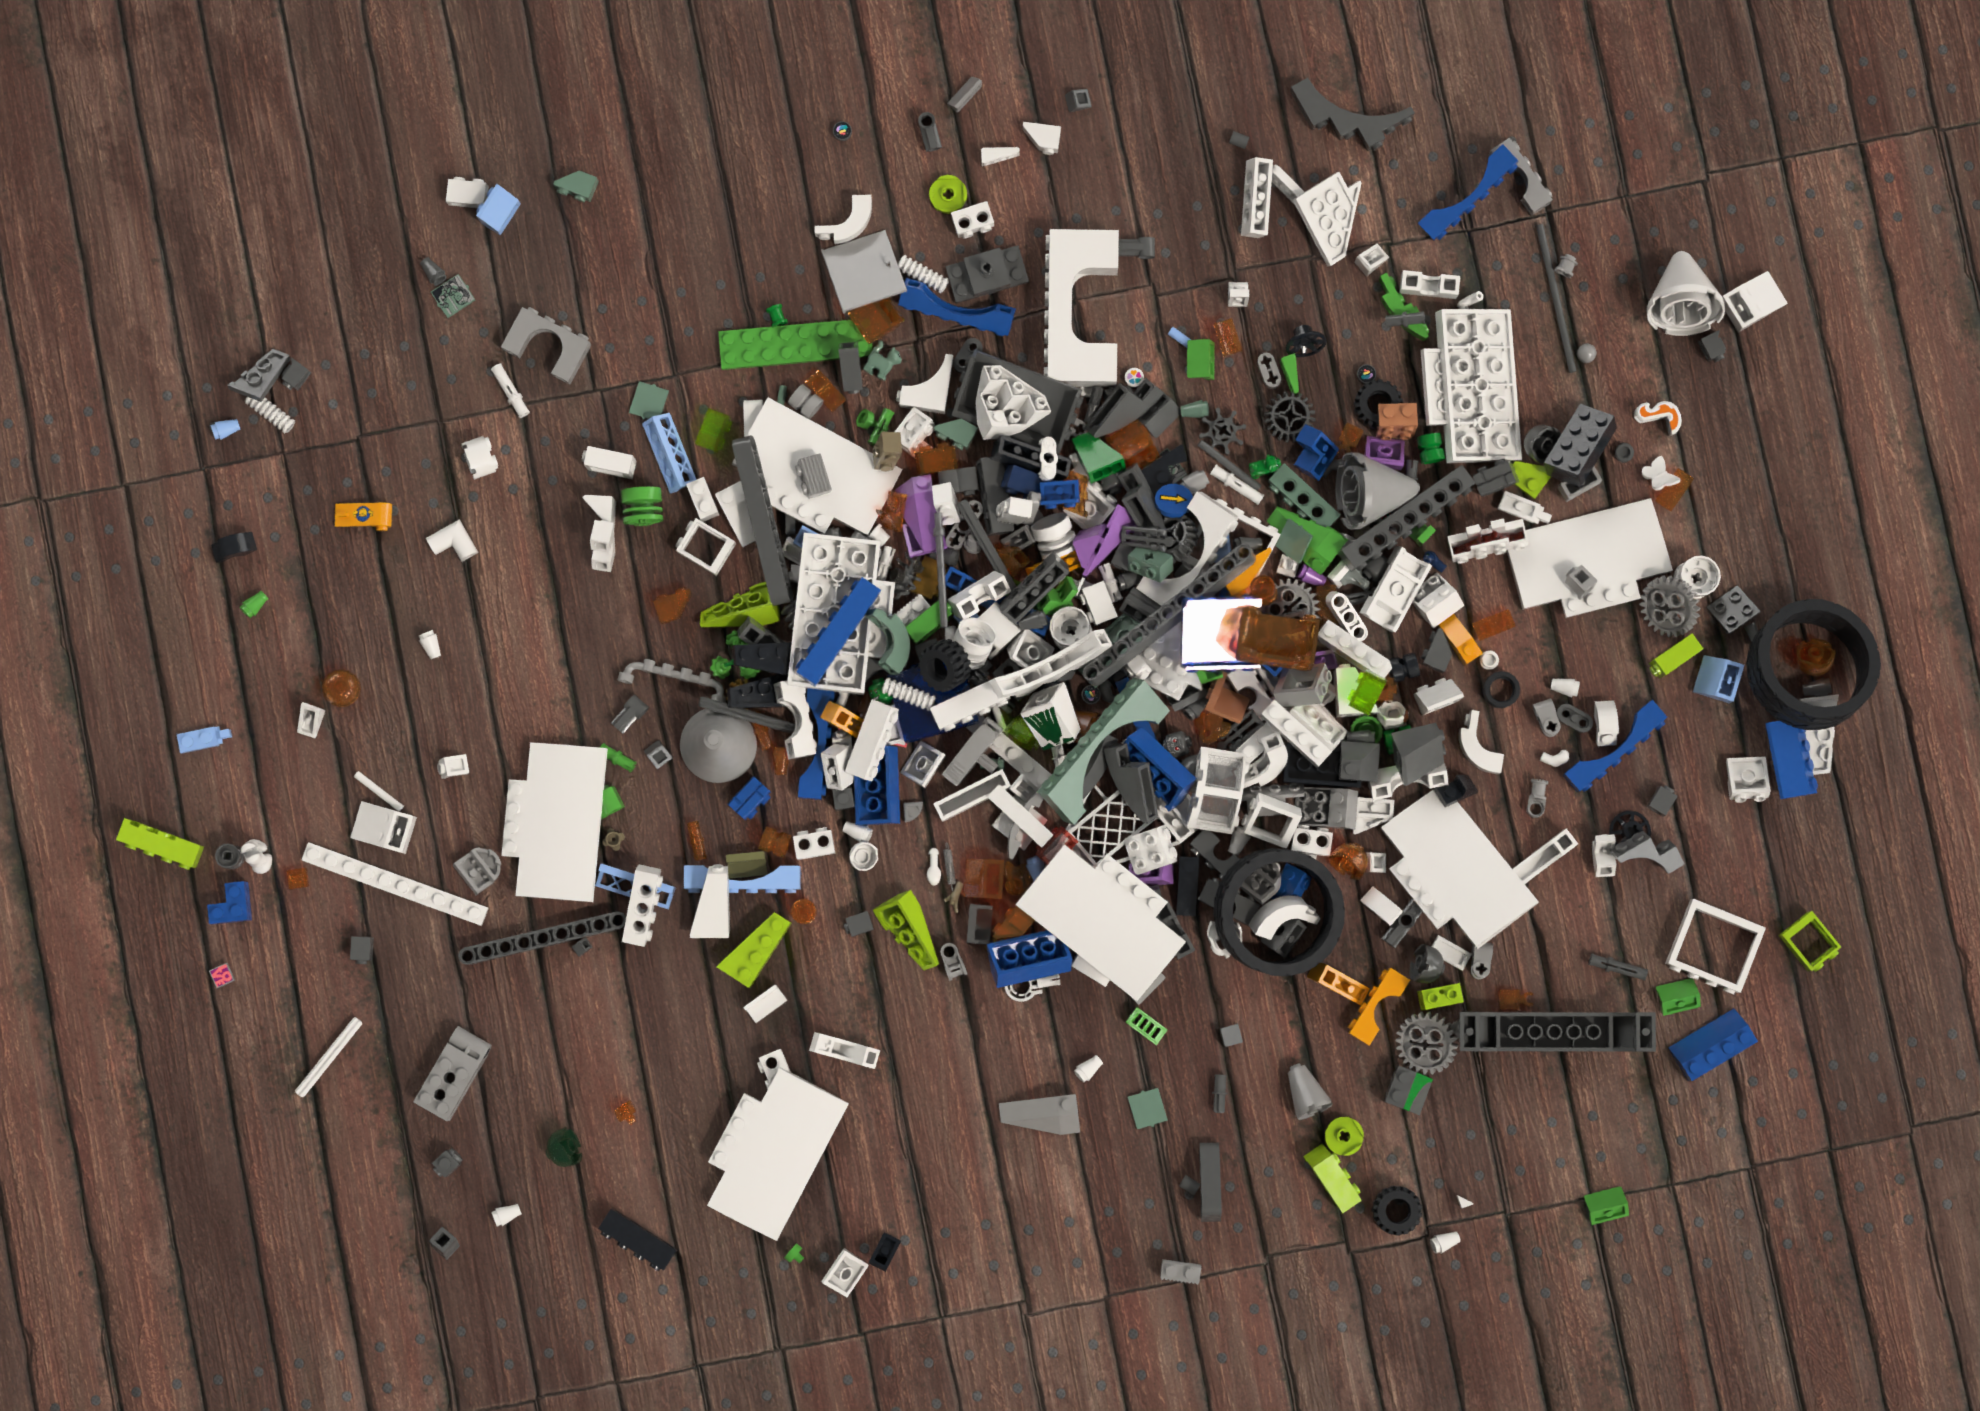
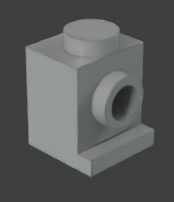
M1580 565L1577 569L1572 568L1566 574L1567 579L1565 583L1578 595L1577 598L1580 600L1593 590L1598 580L1583 565Z

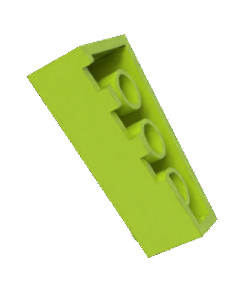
M124 818L116 840L126 843L125 847L133 850L140 848L144 854L154 857V854L162 856L160 860L168 863L176 861L179 863V867L190 870V867H197L204 846Z
M774 912L732 951L717 968L748 988H751L792 923Z

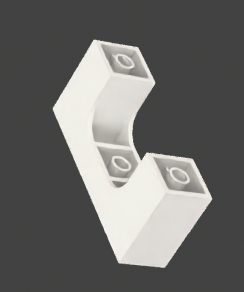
M1050 229V235H1046V250H1049V254H1046L1045 269H1049V273L1045 272V288H1049V291H1045V306L1048 307V310H1045L1044 325H1048V329H1044V344H1048V348H1044V363H1048V367H1044V375L1074 387H1116L1117 344L1086 343L1079 340L1073 333L1071 320L1072 288L1078 279L1087 275H1117L1119 230Z

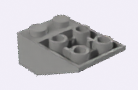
M1304 787L1305 796L1295 797V806L1301 808L1302 818L1298 825L1335 829L1356 828L1358 791L1339 788Z

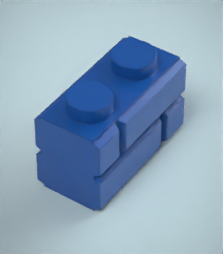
M753 776L728 805L745 821L747 818L751 820L758 812L756 808L760 804L764 806L770 800L769 794L771 791Z

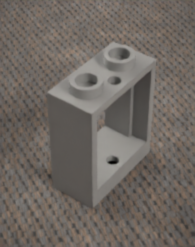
M1325 663L1284 667L1273 695L1282 707L1322 704L1329 683L1332 680V674ZM1313 681L1311 687L1295 688L1297 682Z

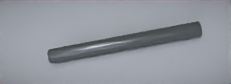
M1199 441L1198 447L1257 491L1260 489L1261 484L1205 441Z

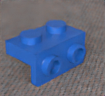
M1079 480L1040 482V505L1045 506V509L1057 508L1056 505L1064 504V508L1076 507L1075 503H1080Z
M1286 863L1281 872L1280 889L1271 899L1282 896L1302 897L1304 891L1310 886L1312 877Z

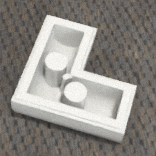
M460 519L426 538L435 555L453 546L461 562L478 553Z

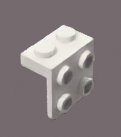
M1166 825L1124 839L1135 874L1139 875L1178 861L1177 851L1171 843V834Z

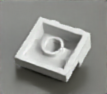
M1089 481L1080 490V503H1075L1076 507L1064 508L1063 512L1067 513L1082 529L1103 524L1114 512L1117 500L1110 494H1104L1101 491L1103 488L1098 482L1090 483Z
M1766 757L1727 758V783L1730 800L1735 799L1737 803L1745 802L1747 799H1754L1756 802L1766 800L1771 792Z

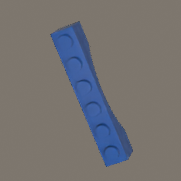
M1502 144L1489 156L1484 177L1471 195L1451 207L1431 210L1418 222L1419 226L1433 241L1436 239L1441 240L1447 234L1446 229L1450 226L1455 227L1462 220L1460 216L1465 212L1469 214L1476 207L1474 203L1479 199L1483 201L1490 194L1488 192L1489 189L1493 186L1495 188L1504 181L1503 176L1507 173L1512 174L1518 168L1516 165L1519 163L1518 159Z
M906 278L904 283L907 292L901 293L898 304L903 306L904 309L921 311L924 315H935L946 321H956L963 326H974L981 331H992L998 336L1009 335L1016 308L1001 304L980 309L957 307L940 299L925 283Z
M951 566L945 576L946 588L955 593H959L977 582V580ZM1006 596L997 601L986 600L979 605L988 609L995 602L999 604ZM1031 609L1026 615H1028V614H1030V613H1032V612H1034V611H1036V610ZM1046 616L1048 625H1045L1044 628L1029 630L1044 638L1050 628L1051 618Z
M807 688L806 701L816 718L818 745L812 763L799 779L798 798L822 800V796H826L827 785L823 784L825 775L821 753L830 747L827 746V739H831L832 727H828L829 723L821 719L820 716L828 701H834L835 691Z
M1653 700L1649 701L1635 713L1633 725L1628 736L1615 751L1601 759L1579 761L1566 771L1563 777L1577 793L1581 790L1583 792L1587 791L1593 786L1591 782L1595 778L1600 780L1607 774L1606 769L1609 766L1614 768L1622 761L1620 759L1622 755L1632 753L1636 749L1635 744L1639 741L1645 742L1651 736L1649 733L1654 728L1659 730L1666 724L1664 720L1667 716Z

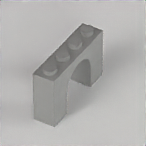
M522 307L501 348L503 351L520 359L529 341L535 335L543 332L555 334L561 339L562 353L551 374L570 385L591 347V343L588 341L589 338L581 333L578 335L572 333V329L562 324L560 327L554 324L555 320L548 316L544 318L539 316V312L531 307H528V309Z

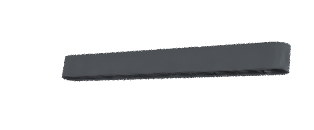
M1241 544L1115 642L1113 646L1086 665L1083 669L1084 678L1092 686H1099L1252 566L1256 561V555L1251 547L1247 544ZM1249 553L1246 558H1242L1243 554ZM1229 565H1234L1232 569L1226 570ZM1218 576L1217 581L1211 582L1214 577ZM1203 588L1200 594H1196L1199 589ZM1188 600L1185 606H1181L1183 601ZM1173 612L1170 618H1166L1168 613ZM1158 624L1156 629L1151 630L1153 625ZM1142 636L1141 641L1135 642L1138 637ZM1127 648L1124 654H1120L1122 649ZM1112 660L1109 666H1105L1107 661ZM1097 672L1095 677L1090 678L1092 673Z

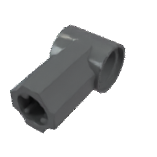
M929 112L922 113L918 119V126L926 152L936 151L942 148L935 117ZM924 118H929L932 124L924 126L921 122Z
M1155 238L1119 239L1118 256L1153 259L1155 258Z
M633 695L625 703L624 709L615 717L611 724L624 734L636 720H639L647 712L649 706L636 695Z

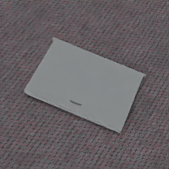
M885 230L825 250L821 249L843 314L846 311L907 292Z

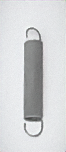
M945 849L943 853L948 884H951L953 891L952 884H956L953 856L951 850Z

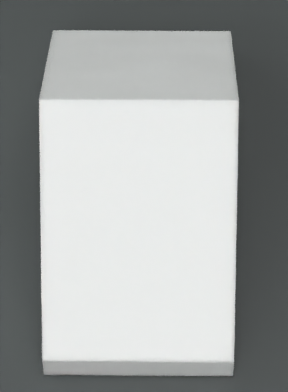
M1375 244L1359 254L1354 263L1367 277L1389 259V256L1378 244Z
M302 702L297 733L316 738L325 710Z
M1021 774L1009 790L1026 803L1037 793L1039 788Z

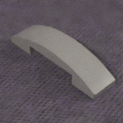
M1037 792L1023 807L1027 811H1029L1032 805L1039 808L1043 797ZM1013 822L1009 833L1007 847L1008 858L1013 860L1021 844L1020 841L1015 839L1020 829L1015 822Z

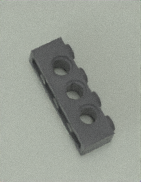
M1053 551L999 603L1001 613L1012 623L1016 624L1069 573L1067 563Z

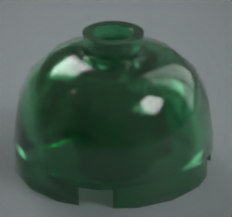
M567 1127L555 1131L547 1141L546 1155L548 1159L560 1167H570L579 1164L582 1159V1153L579 1154L577 1148L581 1147L577 1135L573 1130H567Z

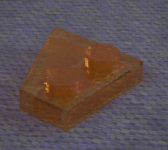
M1069 470V475L1065 481L1079 480L1080 503H1075L1076 507L1064 508V504L1058 505V507L1087 518L1088 512L1085 511V501L1088 500V477Z

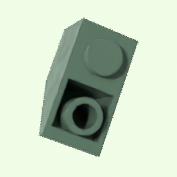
M577 171L554 181L553 185L557 189L556 192L565 196L567 194L573 195L575 200L584 203L585 200L591 202L599 181L595 176Z
M957 419L936 425L933 430L937 438L953 442L952 446L962 451L963 448L965 450L969 448L978 432V427L963 419Z

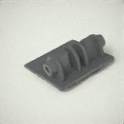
M1738 585L1706 607L1723 626L1722 629L1726 634L1733 633L1736 629L1761 613Z

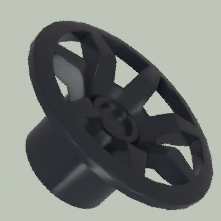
M1301 325L1294 329V337L1287 342L1286 352L1291 355L1298 352L1301 348V354H1295L1297 358L1312 356L1325 347L1327 340L1324 334L1312 331L1311 326ZM1314 344H1316V345L1322 344L1319 348H1317L1316 346H1314ZM1307 348H1310L1311 351H1313L1311 353L1306 354Z
M1624 811L1612 820L1609 835H1622L1623 839L1621 842H1625L1632 838L1634 834L1642 832V827L1645 825L1647 827V835L1651 837V827L1648 820L1642 814L1635 811ZM1631 814L1627 823L1620 818L1623 815ZM1634 815L1640 817L1644 822L1634 821ZM1618 821L1622 829L1613 831L1614 824Z

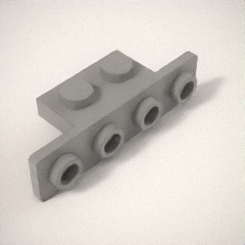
M1291 783L1289 785L1273 784L1264 787L1252 786L1244 788L1241 801H1247V811L1249 813L1250 802L1252 798H1256L1258 792L1286 803L1285 798L1304 797V785ZM1261 807L1257 817L1284 814Z

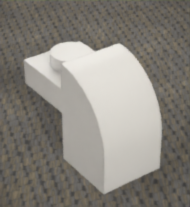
M1595 702L1594 719L1597 725V746L1617 745L1619 725L1615 702Z
M1614 834L1595 836V841H1592L1595 877L1615 876L1616 860L1610 851L1615 848L1616 840Z

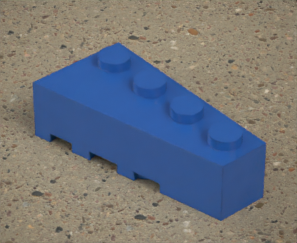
M1141 727L1129 735L1124 743H1127L1131 762H1149L1152 783L1156 790L1154 793L1158 798L1164 800L1167 804L1165 808L1169 812L1184 801L1197 778Z

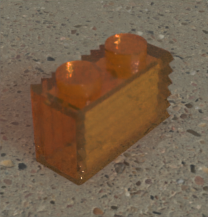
M949 442L938 443V447L931 448L930 445L920 446L918 451H914L917 474L923 475L957 469L955 446L949 445Z

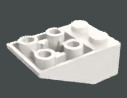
M1768 271L1722 296L1725 311L1738 333L1788 304Z
M361 801L350 838L406 854L417 817Z

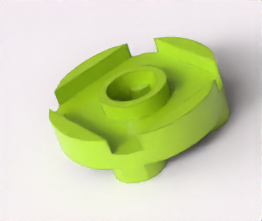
M941 176L930 187V201L935 210L941 213L951 214V212L961 210L967 200L966 186L956 176ZM946 190H950L951 193H954V196L946 199L943 193H946Z
M1338 1117L1328 1124L1325 1130V1142L1332 1152L1348 1156L1356 1153L1361 1148L1364 1132L1356 1120L1349 1117ZM1341 1131L1349 1133L1348 1141H1340Z

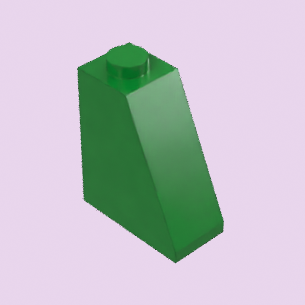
M1089 432L1072 438L1074 450L1090 483L1126 469L1123 456L1099 438L1092 436Z

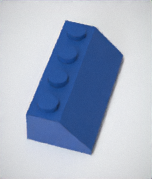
M1781 721L1765 723L1780 799L1817 793L1818 784L1813 774L1814 764L1812 759H1810V744L1806 739V730L1792 727Z
M885 746L884 756L877 767V775L872 781L854 776L856 825L900 824L898 747Z
M1048 930L987 944L991 973L997 988L1071 971L1072 956L1068 946Z
M1733 1008L1671 1045L1668 1049L1687 1081H1693L1757 1043L1758 1040L1748 1024Z

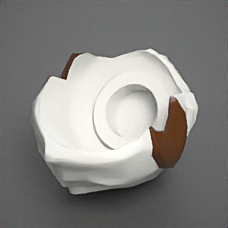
M1384 701L1378 707L1377 718L1385 730L1398 728L1407 722L1409 712L1398 701L1391 703Z

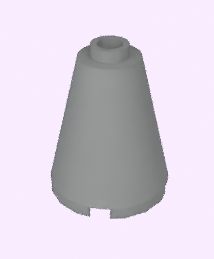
M1299 1063L1290 1067L1288 1078L1295 1115L1298 1120L1312 1117L1315 1115L1314 1113L1318 1111L1323 1112L1333 1105L1331 1099L1305 1065L1301 1066Z

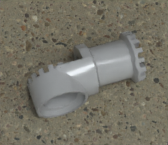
M1531 779V783H1533L1532 792L1529 795L1526 811L1530 817L1539 818L1545 811V789L1548 781ZM1533 804H1538L1541 808V812L1537 815L1530 811V807Z

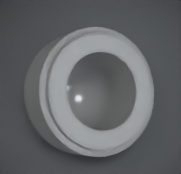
M1588 343L1581 345L1577 350V357L1583 363L1592 362L1597 354L1596 348Z

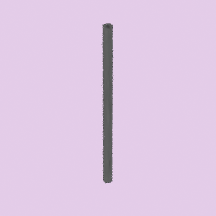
M1540 224L1536 226L1542 256L1569 373L1577 372L1544 225Z

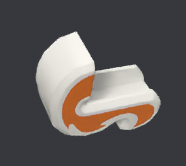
M1646 402L1640 404L1635 409L1634 418L1640 424L1666 419L1669 437L1674 435L1681 426V414L1678 407L1672 402H1659L1652 409L1649 408L1650 404Z

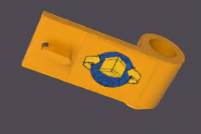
M390 503L335 504V527L372 526L376 527L377 531H387L392 525V504Z

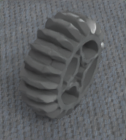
M1285 391L1283 393L1284 398L1277 394L1276 398L1278 401L1272 398L1270 400L1272 405L1266 406L1271 412L1267 411L1264 413V416L1270 417L1265 419L1264 423H1271L1267 430L1274 429L1271 435L1274 437L1278 433L1279 441L1284 436L1285 442L1288 443L1289 437H1292L1294 443L1296 442V436H1298L1305 424L1314 427L1309 423L1316 421V418L1310 417L1315 414V410L1309 411L1313 404L1306 405L1305 403L1308 401V398L1306 397L1302 401L1301 393L1296 398L1293 392L1288 397V393ZM1289 403L1286 411L1275 412L1276 408L1281 404ZM1294 403L1302 408L1305 416L1295 411ZM1291 408L1292 417H1295V419L1292 418L1289 424L1288 417L1284 415H1288ZM1275 418L1284 422L1285 430L1276 424ZM1305 422L1300 429L1291 431L1294 423Z
M1184 514L1179 518L1165 516L1163 522L1167 530V536L1176 538L1174 544L1171 547H1167L1165 553L1173 555L1174 564L1176 560L1182 562V557L1188 558L1187 554L1193 552L1192 547L1197 546L1195 540L1199 539L1197 535L1199 531L1196 528L1195 522Z

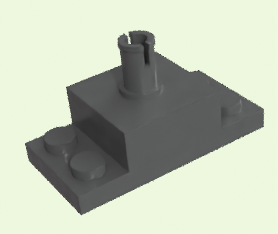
M1018 245L1004 250L996 248L963 258L964 261L945 266L956 304L1029 283Z

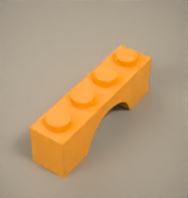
M1392 968L1383 970L1378 978L1381 980L1377 987L1373 986L1368 994L1370 996L1367 1003L1363 1002L1358 1010L1360 1012L1357 1020L1353 1018L1348 1026L1350 1029L1348 1034L1367 1046H1370L1380 1030L1374 1020V1010L1378 1002L1387 996L1400 997L1410 982V979Z

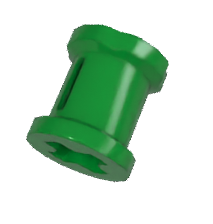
M776 304L766 309V313H769L772 321V328L788 323L781 310L782 304Z

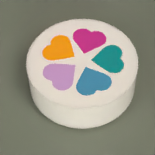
M1131 368L1125 374V382L1132 388L1139 387L1144 380L1143 372L1138 368Z

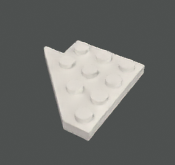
M1340 172L1332 174L1293 199L1327 267L1332 266L1346 256L1361 187V181H1356L1347 187Z
M1168 613L1166 618H1170L1173 613ZM1184 620L1140 654L1152 670L1148 677L1144 679L1151 688L1177 701L1180 700L1187 685L1200 691L1203 690L1202 683L1196 673L1189 638L1182 630L1185 624Z

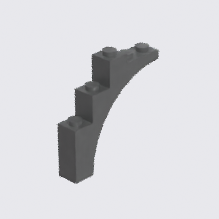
M1308 78L1291 86L1290 89L1293 98L1312 130L1324 128L1328 125L1327 122L1329 121L1339 140L1344 138L1348 140L1355 136V132H1357L1367 151L1370 149L1375 151L1382 147L1385 140L1384 133L1389 135L1400 124L1402 126L1409 124L1413 121L1412 118L1415 114L1412 107L1397 113L1380 116H1367L1349 112L1328 101L1315 89Z

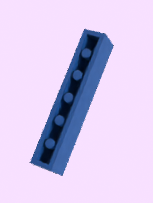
M863 577L860 581L857 579L850 587L852 590L851 594L843 597L839 603L842 607L838 612L834 611L828 619L830 621L828 627H823L817 635L819 637L817 643L812 642L806 651L809 653L805 660L801 658L795 667L798 669L796 675L814 687L821 680L881 593V589Z

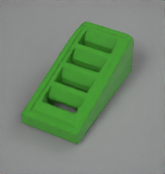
M1294 353L1281 358L1279 363L1290 391L1295 394L1294 396H1297L1299 386L1296 356Z
M1138 1007L1135 1008L1125 1022L1155 1045L1159 1043L1167 1032L1165 1027ZM1139 1014L1142 1015L1140 1020L1135 1025L1133 1021ZM1146 1018L1148 1022L1143 1029H1140L1139 1026ZM1151 1023L1154 1024V1027L1147 1034L1145 1032ZM1157 1028L1161 1029L1155 1038L1151 1037Z

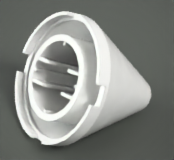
M1679 251L1672 256L1647 305V319L1650 325L1656 330L1658 327L1665 329V334L1675 336H1688L1705 332L1711 329L1710 324L1716 320L1719 323L1725 313L1723 297L1692 256L1684 251Z

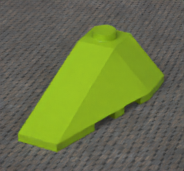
M766 582L749 587L750 591L739 595V593L734 595V598L727 603L720 602L702 611L700 626H741L748 616L762 626L780 621V605L773 606Z
M911 890L900 893L873 909L882 927L886 931L890 930L896 936L895 941L898 944L902 943L908 949V954L923 970L939 965L921 906Z

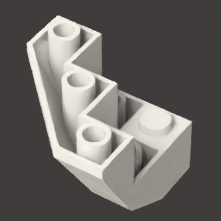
M1000 365L982 367L976 396L977 425L983 440L998 439L1001 435L1010 436L1022 432L1050 414L1051 410L1045 395Z

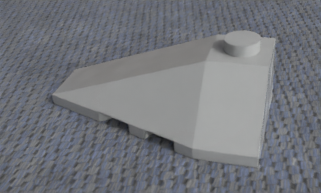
M1076 1094L999 1103L1001 1123L1059 1135L1080 1133Z

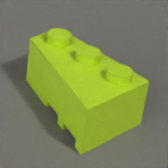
M1321 1144L1303 1156L1342 1213L1362 1201L1358 1195L1361 1193L1355 1183H1350L1348 1179L1351 1176L1345 1168H1340L1338 1164L1341 1161L1335 1152L1331 1154Z

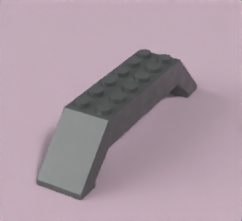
M1459 1012L1460 1051L1656 1052V1012Z

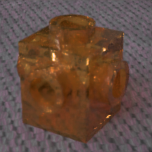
M1389 674L1381 683L1374 678L1373 682L1369 683V693L1373 694L1374 702H1393V694H1397V683H1394V678H1389ZM1380 686H1384L1386 690H1382Z

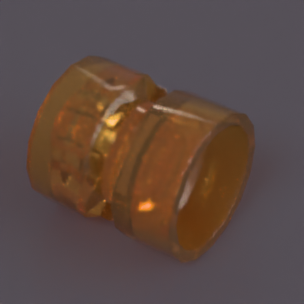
M1259 575L1251 582L1250 590L1257 603L1264 606L1274 603L1277 599L1278 591L1272 578L1266 575Z
M766 826L758 849L768 853L773 851V855L784 859L792 835L785 832L779 834L777 829Z
M800 899L793 904L791 915L796 922L807 925L816 919L817 908L810 900Z

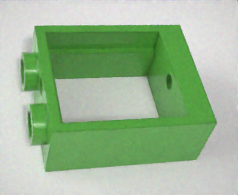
M939 600L906 626L908 635L915 645L923 643L940 629ZM947 602V617L949 622L953 618L952 607Z

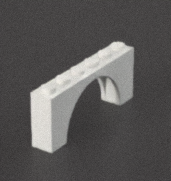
M1196 492L1187 507L1199 520L1204 533V549L1197 565L1181 577L1174 579L1165 578L1160 583L1143 576L1136 589L1161 606L1207 571L1206 569L1209 564H1213L1217 559L1218 555L1216 553L1219 548H1223L1227 543L1228 538L1226 537L1230 531L1233 532L1238 525L1237 520L1239 516L1203 492ZM1183 601L1181 606H1185L1187 604L1186 601Z

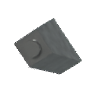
M858 342L839 343L838 350L844 392L848 391V394L859 393V390H863Z

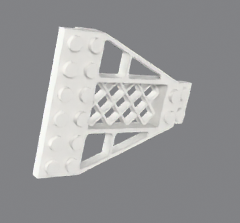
M1095 785L1094 789L1103 798V803L1077 824L1069 823L1057 846L1044 855L1042 859L1048 864L1063 844H1065L1095 868L1102 859L1096 863L1092 857L1103 858L1106 845L1116 846L1108 853L1110 856L1125 845L1124 840L1120 843L1121 832L1132 833L1130 836L1139 834L1153 821L1144 823L1135 831L1136 820H1141L1136 818L1135 813L1134 817L1122 816L1123 805L1128 806L1127 803H1124L1123 797L1122 802H1111L1120 794L1119 790L1110 797H1106ZM1089 794L1083 799V805ZM1155 794L1158 812L1157 819L1163 825H1166V828L1176 839L1172 845H1179L1198 830L1187 827V810L1191 796L1187 794L1181 804L1168 812L1165 808L1167 804ZM1110 804L1121 805L1120 816L1109 815ZM1107 805V815L1096 814ZM1095 816L1106 817L1105 828L1094 827ZM1093 817L1092 827L1082 826ZM1108 818L1120 819L1119 830L1108 829ZM1122 819L1133 820L1132 831L1121 830ZM1078 829L1076 839L1072 833ZM1080 829H1091L1090 841L1079 840ZM1094 830L1105 831L1104 842L1093 841ZM1107 831L1119 832L1118 843L1106 842ZM1080 842L1090 843L1089 853ZM1092 843L1104 844L1103 856L1091 854ZM1126 857L1116 861L1118 863H1123L1129 861L1130 858Z

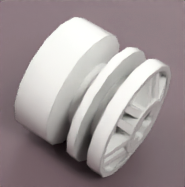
M1062 512L1048 515L1039 519L1030 527L1035 541L1039 542L1037 547L1040 550L1042 559H1046L1053 551L1059 557H1062L1075 550L1073 540L1076 535L1074 531H1071L1072 524L1067 513Z
M1694 556L1676 568L1673 580L1679 577V583L1686 581L1685 587L1692 586L1690 592L1697 593L1694 599H1701L1715 591L1719 585L1721 578L1720 569L1716 562L1709 557ZM1695 576V581L1697 582L1693 583V578L1691 577Z
M1076 607L1061 608L1053 614L1050 620V632L1056 646L1060 650L1069 647L1092 632L1087 615ZM1073 630V632H1075V635H1072L1071 633H1069V631Z
M965 618L960 622L952 642L956 641L959 643V647H964V652L968 653V660L971 661L969 667L971 669H979L984 666L997 637L995 630L987 622L978 618Z

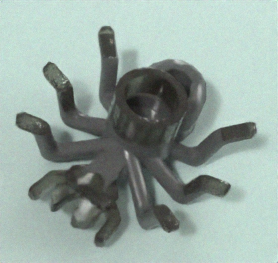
M905 551V557L911 562L910 566L897 557V562L905 567V570L894 568L892 571H888L890 581L895 582L894 593L897 594L895 600H898L901 595H909V590L916 589L910 580L911 578L919 582L921 581V578L913 576L914 573H922L924 570L920 561L921 556H917L916 560L910 558L908 551Z

